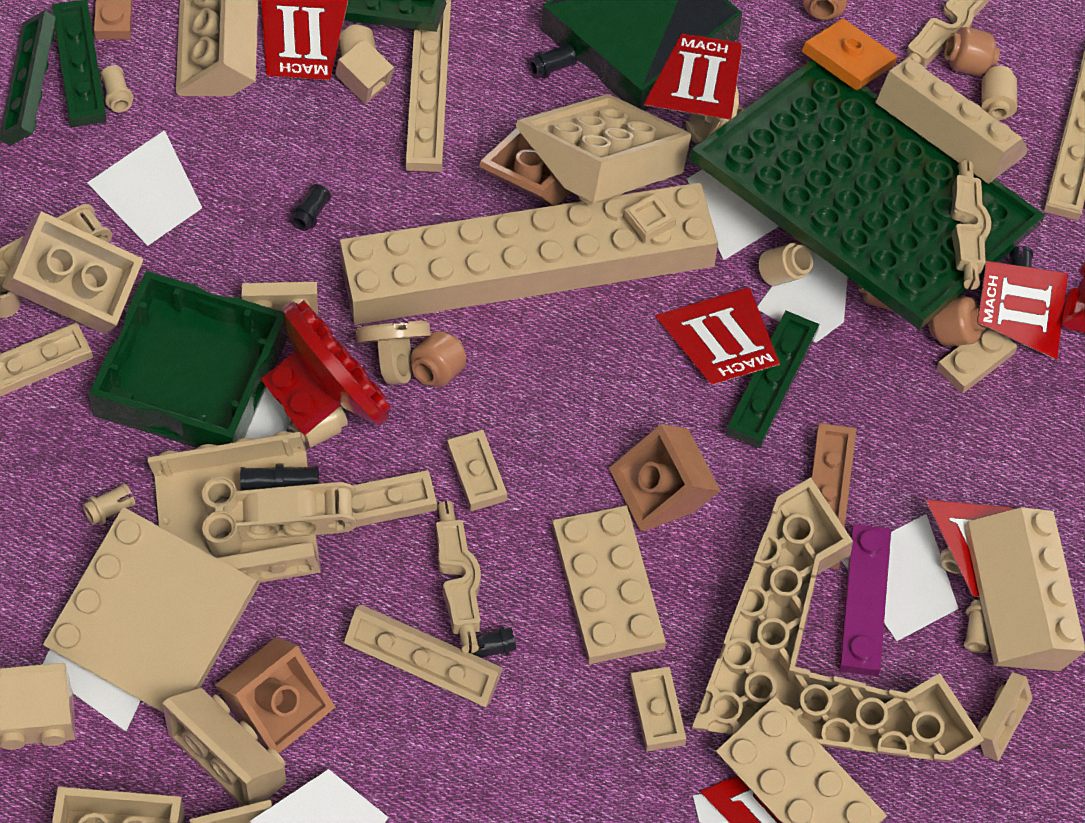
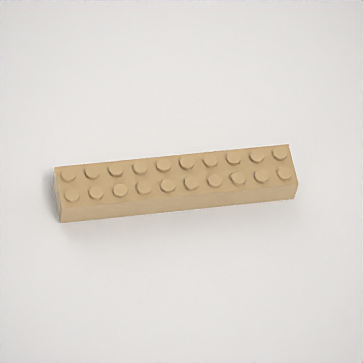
M701 182L613 196L594 204L580 201L340 239L341 265L354 325L715 267L718 247L717 237ZM656 193L675 216L676 226L644 242L624 217V212L631 205Z

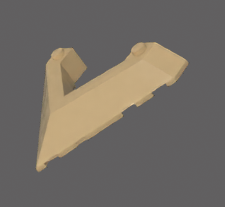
M811 477L778 496L692 729L735 734L763 706L776 696L821 746L951 762L984 742L983 737L940 673L909 692L904 693L891 689L887 691L866 686V683L834 676V678L811 673L810 670L796 667L817 575L850 556L853 540Z

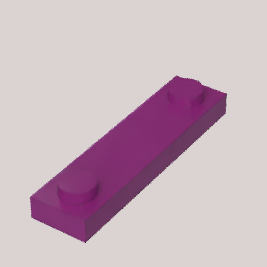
M853 524L851 530L853 545L848 564L839 672L879 676L892 529Z

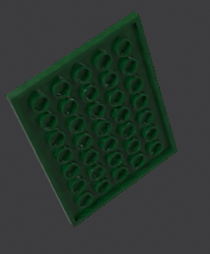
M811 60L695 146L691 151L689 160L920 330L966 290L964 287V271L956 269L955 250L952 240L955 226L957 224H966L951 217L953 202L952 186L957 175H959V162L876 104L878 95L869 88L863 86L859 90H855L814 60ZM974 174V178L981 180L982 204L987 209L991 218V230L985 241V259L990 262H998L1041 225L1045 214L996 179L988 184ZM986 263L979 274V278L985 274Z

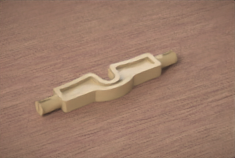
M949 0L944 6L943 13L954 24H948L937 18H931L920 34L908 45L907 57L904 60L909 57L926 67L945 48L950 34L956 33L961 27H971L973 18L990 0Z
M964 160L958 164L959 175H957L952 186L953 202L951 217L966 224H957L955 226L952 240L955 250L956 269L964 271V287L968 289L971 286L970 290H974L980 286L979 274L986 263L985 241L991 230V218L987 209L982 204L981 180L974 178V164L969 161L967 165V160Z
M444 501L437 506L440 522L436 523L435 533L438 546V570L443 574L463 576L462 578L446 581L443 584V597L450 616L453 634H460L462 652L469 653L470 643L472 654L479 649L475 632L480 630V615L476 597L480 589L481 571L477 559L468 551L463 521L455 519L453 503L447 501L446 509Z

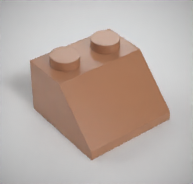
M517 128L480 161L479 167L492 177L551 206L559 205L571 193V191L563 187Z
M660 424L609 467L640 531H647L692 514L721 491L688 428Z
M275 637L215 685L234 716L240 722H246L258 736L257 740L266 750L271 747L278 753L336 708L298 646L279 637Z

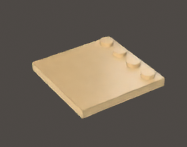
M123 507L43 645L164 713L162 703L167 698L199 689L202 686L260 582Z

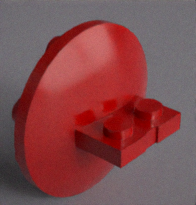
M305 300L299 304L295 301H290L286 304L282 311L287 333L295 351L261 380L274 398L284 406L283 410L295 426L306 435L340 406L376 425L381 426L389 419L387 411L392 408L386 401L387 397L373 381L371 382L367 376L368 373L361 364L334 338V333L320 316H317Z

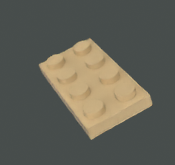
M628 506L552 520V530L588 664L665 649V637Z
M776 696L716 750V753L781 823H880L887 817L879 806Z

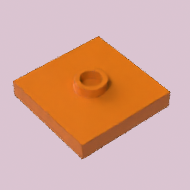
M844 18L806 41L802 49L806 56L855 90H859L892 68L898 58L893 52Z

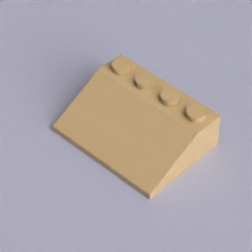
M610 94L517 120L516 128L563 187L579 195L580 200L593 204L682 174L691 139V133Z

